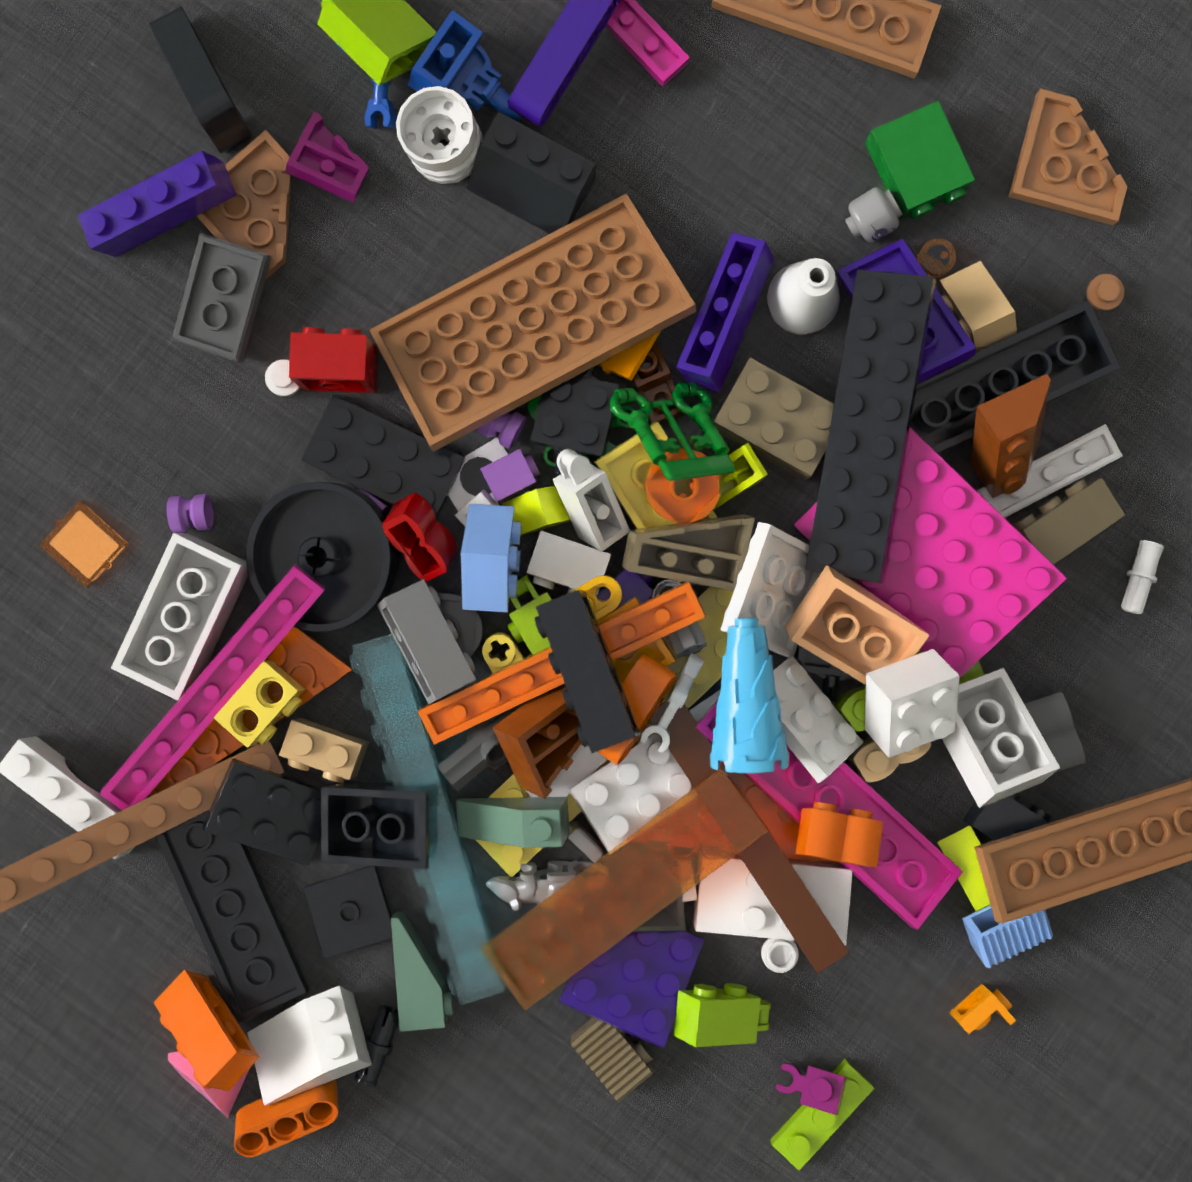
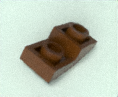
M657 343L652 345L632 379L636 392L645 397L650 403L652 401L672 399V393L675 390V385L671 379V372ZM674 405L668 406L675 420L686 415ZM651 407L652 411L649 417L651 424L659 422L660 426L669 423L660 407Z

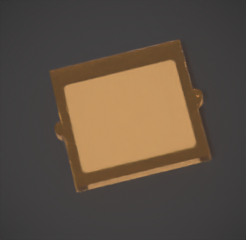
M79 501L62 520H56V527L39 546L85 588H89L105 569L112 568L111 562L129 543L87 505Z

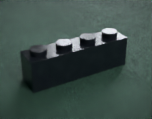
M578 589L536 606L539 616L535 617V624L543 639L548 638L553 652L548 654L549 660L556 675L561 674L565 682L566 688L562 689L563 697L569 710H575L580 721V725L576 726V730L584 747L589 746L591 753L640 735L639 728L586 592Z

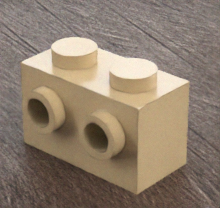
M981 261L940 280L942 298L975 345L976 352L1017 334L1015 310Z
M297 718L290 722L279 756L289 759L287 765L304 771H309V768L313 767L324 771L322 777L337 783H344L345 779L351 780L358 775L369 741L303 718Z

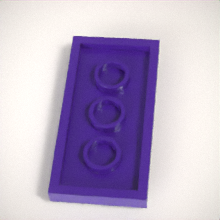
M903 239L837 270V279L851 301L857 270L928 276ZM936 287L934 289L918 383L975 356L976 352L975 345Z

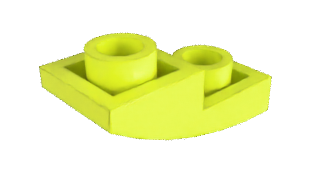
M971 825L938 841L937 843L943 854L963 871L958 881L975 911L991 905L974 848L981 845Z

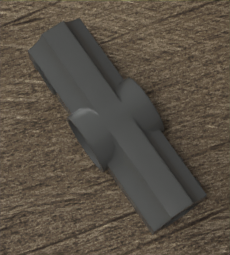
M526 702L501 713L493 721L486 720L471 727L467 733V742L436 766L455 791H459L488 766L496 768L508 761L492 727Z

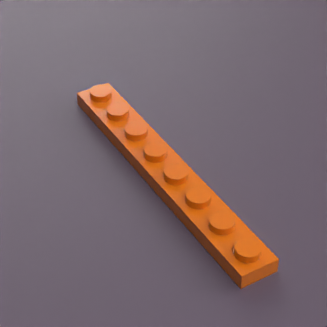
M687 581L598 625L613 661L705 618L706 614L690 581ZM551 646L420 708L417 712L434 745L565 684L562 675H556L551 666L548 656L549 653L553 652Z

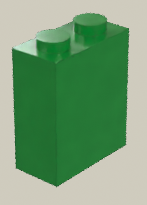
M939 100L872 129L865 141V145L885 189L890 190L903 213L899 217L900 221L912 216L913 220L922 218L934 210V205L945 201L946 205L958 202L967 196V189L975 181Z

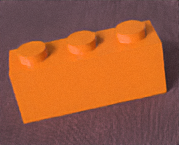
M184 969L153 1002L161 1014L160 1021L162 1025L173 1034L177 1041V1050L183 1057L188 1059L195 1071L193 1073L194 1078L202 1087L229 1091L260 1058L208 976Z

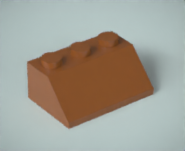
M1047 374L977 406L971 466L992 498L1003 493L1006 495L1018 491L1027 481L1040 440L1051 379Z

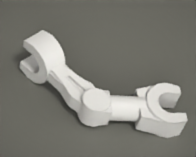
M693 653L689 655L686 664L683 665L677 677L678 680L667 700L669 704L659 723L646 726L642 731L640 742L645 744L650 734L658 733L663 739L658 747V751L663 753L669 747L670 735L667 727L677 709H681L685 703L688 692L703 665L704 659Z

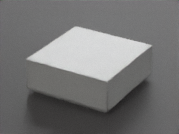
M573 820L569 824L570 833L568 839L595 863L603 854L600 842L577 820Z

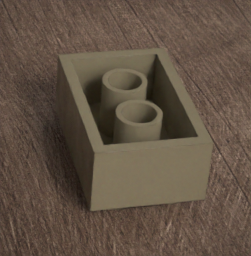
M750 357L714 420V424L724 437L741 446L749 443L755 454L806 481L812 476L826 451L834 404Z

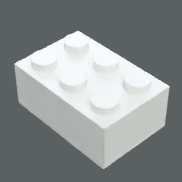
M1004 668L959 685L955 733L942 738L979 808L1043 783L1060 769Z

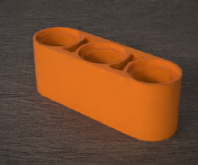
M646 653L638 659L622 683L640 735L677 678L676 673ZM640 735L597 752L618 766L628 755Z
M332 1080L269 1106H264L263 1099H259L242 1107L236 1114L235 1151L244 1157L259 1156L333 1123L338 1117L337 1081Z

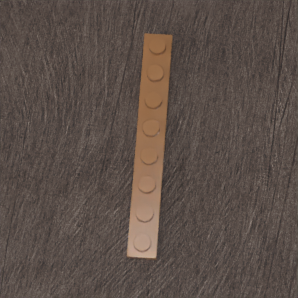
M270 741L263 746L257 744L0 869V913L210 810L232 758L277 774L284 773L285 771Z

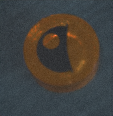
M940 238L932 239L926 242L920 249L917 261L928 276L934 278L941 277L947 274L954 266L956 251L947 240Z

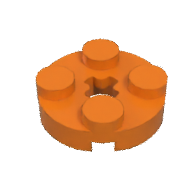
M680 448L679 453L671 454L666 452V461L689 459L683 448ZM693 450L697 458L706 457L705 454ZM652 463L643 486L650 506L659 516L671 522L691 523L705 518L715 508L720 495V476L691 478V482L688 484V487L691 489L690 493L686 495L681 492L677 495L674 492L676 488L675 481H668L660 466Z

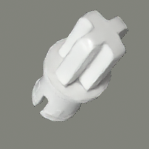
M1140 540L1132 570L1127 571V576L1130 579L1121 604L1124 611L1133 614L1143 613L1151 584L1157 582L1155 573L1164 550L1163 545L1152 541Z

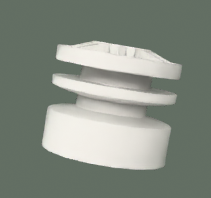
M440 86L423 88L410 95L400 108L396 128L397 138L417 171L428 180L440 184L457 183L470 176L483 140V135L466 100L454 90ZM442 139H445L449 143L448 145L444 146L442 143L439 142Z

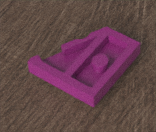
M313 112L286 164V173L352 203L355 202L369 170L366 163L349 150L348 144L339 135L334 137L323 125V117L317 112Z

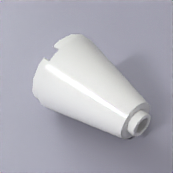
M819 258L793 263L781 269L772 279L767 293V304L774 322L785 331L797 335H805L825 328L836 315L840 302L834 269L827 261Z

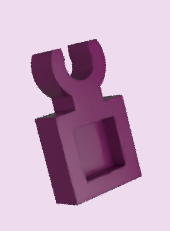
M781 1065L782 1070L788 1071L793 1075V1083L788 1087L777 1084L776 1089L784 1094H793L797 1091L802 1092L800 1104L834 1115L839 1114L847 1077L813 1066H808L805 1076L794 1065Z

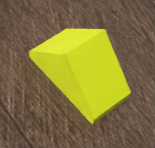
M746 443L729 455L736 469L734 473L719 475L720 495L714 510L762 481L768 475L749 443Z
M556 486L535 489L502 503L503 506H514V522H521V536L571 521Z

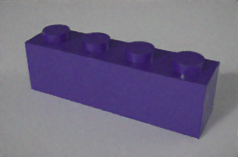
M200 151L78 215L90 249L117 257L237 196L224 161L204 151Z
M731 233L676 367L687 382H694L698 386L721 392L775 261L766 241Z

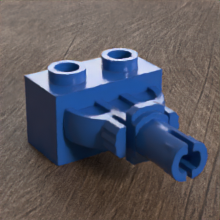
M452 10L412 68L408 85L416 91L435 86L448 88L458 93L466 100L469 106L478 112L483 106H490L496 112H500L518 121L521 115L508 108L511 94L500 86L501 83L499 81L502 74L491 67L487 53L479 45L483 32Z

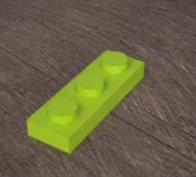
M846 1059L833 1071V1073L847 1077L839 1114L834 1115L802 1104L770 1139L772 1146L798 1170L810 1160L875 1089Z

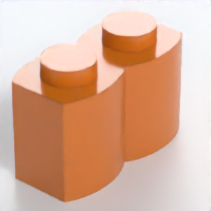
M814 802L813 808H802L795 854L877 868L883 821L872 819L873 812L850 809L849 815L836 812L837 805Z

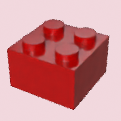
M305 327L302 328V333L291 332L289 378L304 391L376 394L378 350L368 336L362 335L363 332L358 329L346 328L340 329V334H325V330L322 328Z

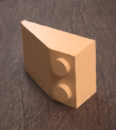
M826 566L785 625L791 641L865 685L866 673L915 656L930 636L925 630L874 594L830 566Z

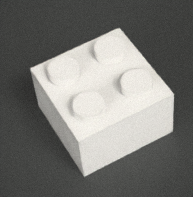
M934 649L866 673L865 731L888 758L955 733L959 675Z

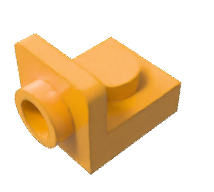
M983 984L979 985L949 1012L968 1034L973 1030H980L986 1026L991 1019V1014L995 1011L1009 1025L1016 1022L1015 1018L1008 1011L1013 1007L1008 999L998 989L991 992Z

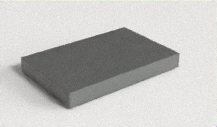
M200 233L171 340L243 363L272 256Z

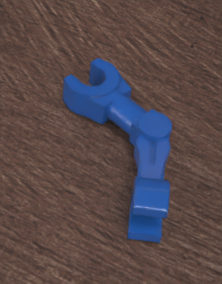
M335 43V45L341 51H343L347 56H349L337 43ZM371 78L372 83H374L373 99H369L364 116L365 124L369 128L377 129V118L380 114H383V126L394 129L396 115L392 101L388 100V85H390L391 80L379 86Z

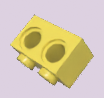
M273 660L263 661L215 715L214 719L247 748L258 743L263 746L277 732L278 729L274 725L284 714L288 718L301 705L302 700L299 696L305 689ZM273 681L279 683L283 688V696L279 702L272 701L267 693L268 687ZM247 710L253 711L258 717V724L254 730H249L243 723V715Z

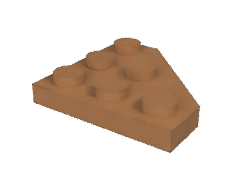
M1040 89L1035 96L1009 197L1105 224H1116L1119 221L1128 186L1121 174L1116 175L1107 159V156H1109L1107 150L1095 130H1090L1081 115L1083 109L1077 99Z
M267 130L263 131L225 165L237 196L197 215L199 220L215 238L272 256L266 279L286 263L292 175L286 173V164L290 156Z

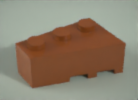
M565 684L529 700L492 727L519 786L543 799H546L551 793L552 789L549 786L562 769L567 771L574 761L571 757L581 745L576 726L580 725V721L576 711L569 710L563 697L562 689L566 688Z

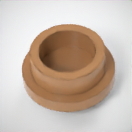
M1101 274L1095 277L1088 284L1086 291L1087 300L1091 306L1100 311H1109L1116 308L1122 302L1125 293L1122 282L1111 274Z

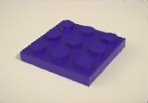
M602 895L558 1002L653 1045L664 1048L676 1017L678 990H686L704 940L685 931L625 933L601 905L607 898Z

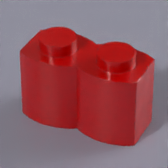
M414 492L395 502L382 524L383 531L389 542L397 550L404 553L407 565L419 579H424L427 582L446 573L457 551V545L452 534L445 526L436 521L431 505L418 493Z

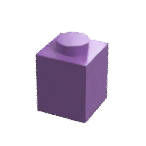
M520 449L480 468L498 505L538 486L534 477L540 475V472L531 454L524 457Z

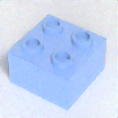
M469 504L461 549L462 610L508 612L509 597L516 598L518 575L512 574L513 572L519 573L521 551L514 544L520 545L521 522H514V506Z

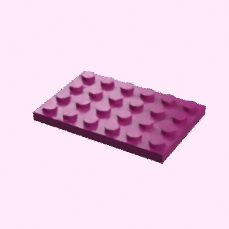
M910 427L882 583L855 579L854 581L925 630L930 636L919 650L926 652L934 649L954 669L960 678L1062 584L1067 577ZM817 502L794 524L809 541L811 540Z

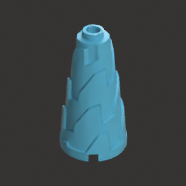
M756 617L735 618V625L728 626L726 653L723 655L721 692L716 708V727L713 729L710 767L718 771L720 769V761H724L725 772H775L774 761L779 760L780 768L784 770L789 766V753L786 746L785 731H782L780 703L775 690L772 655H769L766 628L764 625H758V618Z

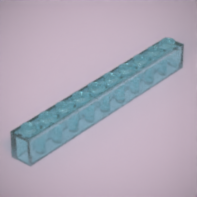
M392 633L353 645L354 654L349 655L350 663L355 676L361 675L365 689L360 690L361 700L365 710H371L375 724L371 725V732L376 746L382 745L386 760L382 761V768L388 782L393 781L395 786L429 791V868L414 869L419 888H425L429 902L425 903L428 920L430 924L436 923L440 937L436 938V946L441 960L447 959L451 971V973L447 974L450 992L452 996L458 995L461 1005L502 993L505 990L506 980L462 837H459L458 823L443 775L436 767L439 765L436 750L417 712L422 708L412 672Z

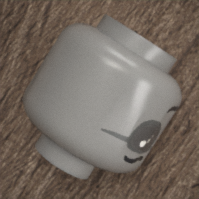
M874 187L849 203L848 210L851 216L845 221L855 239L862 235L867 242L873 243L896 230L899 226L898 217L903 215L889 189L884 192L881 188Z

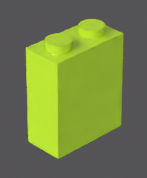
M322 0V10L317 23L379 86L412 69L437 33L405 0Z

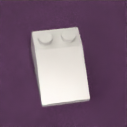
M341 986L306 998L247 1032L249 1041L260 1056L254 1064L264 1106H269L372 1065L354 995Z

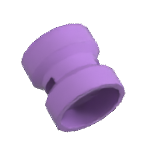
M507 412L479 427L477 433L486 438L497 437L500 445L511 449L524 427L526 417L517 412L512 414Z
M196 494L191 499H186L183 496H170L167 501V519L173 533L186 532L188 528H196L199 531L211 530L214 524V510L209 494Z

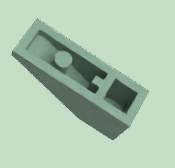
M541 797L462 798L456 800L459 837L524 848L562 847L570 833L567 797H547L546 799Z
M396 911L391 917L400 1032L445 1028L449 1015H454L453 993L446 991L444 977L404 911Z

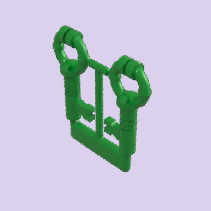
M694 382L678 383L672 393V399L652 401L651 403L641 394L635 392L633 388L616 389L614 391V395L610 399L611 412L619 419L627 422L630 428L635 429L653 464L660 466L668 481L735 472L736 468L728 455L729 447L709 415L712 410V397L702 388L697 387ZM698 396L701 398L702 403L690 407L684 403L682 398ZM637 402L642 409L635 410L629 414L622 410L620 404ZM674 405L682 413L689 415L692 421L697 422L704 436H691L689 441L691 444H694V450L712 449L715 456L698 458L695 456L668 406ZM651 407L661 408L689 459L666 461V452L671 454L679 453L681 447L679 444L675 445L677 442L675 438H668L667 441L657 440L647 422L651 416Z

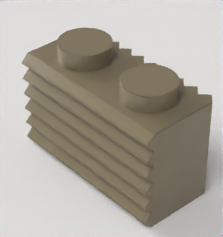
M592 1017L571 1035V1046L581 1056L582 1060L586 1062L592 1072L595 1073L597 1078L600 1079L601 1083L605 1085L617 1102H620L653 1074L650 1061L654 1058L649 1049L640 1040L635 1044L626 1032Z

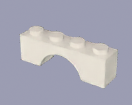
M37 736L18 739L0 763V773L77 832L122 811L101 796L100 793L79 780L66 766L65 757ZM133 848L113 857V859L116 860L129 854Z

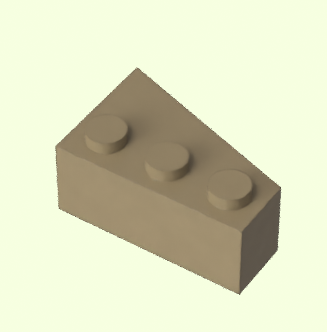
M1102 477L1088 484L1084 479L1072 484L1064 490L1067 496L1062 499L1059 496L1052 498L1038 507L1041 512L1034 516L1031 513L1015 522L1013 526L1052 564L1057 563L1125 516Z
M740 514L704 519L691 523H676L629 530L622 567L633 573L682 582L690 581L693 584L734 591L738 574L742 570L748 553L755 517Z

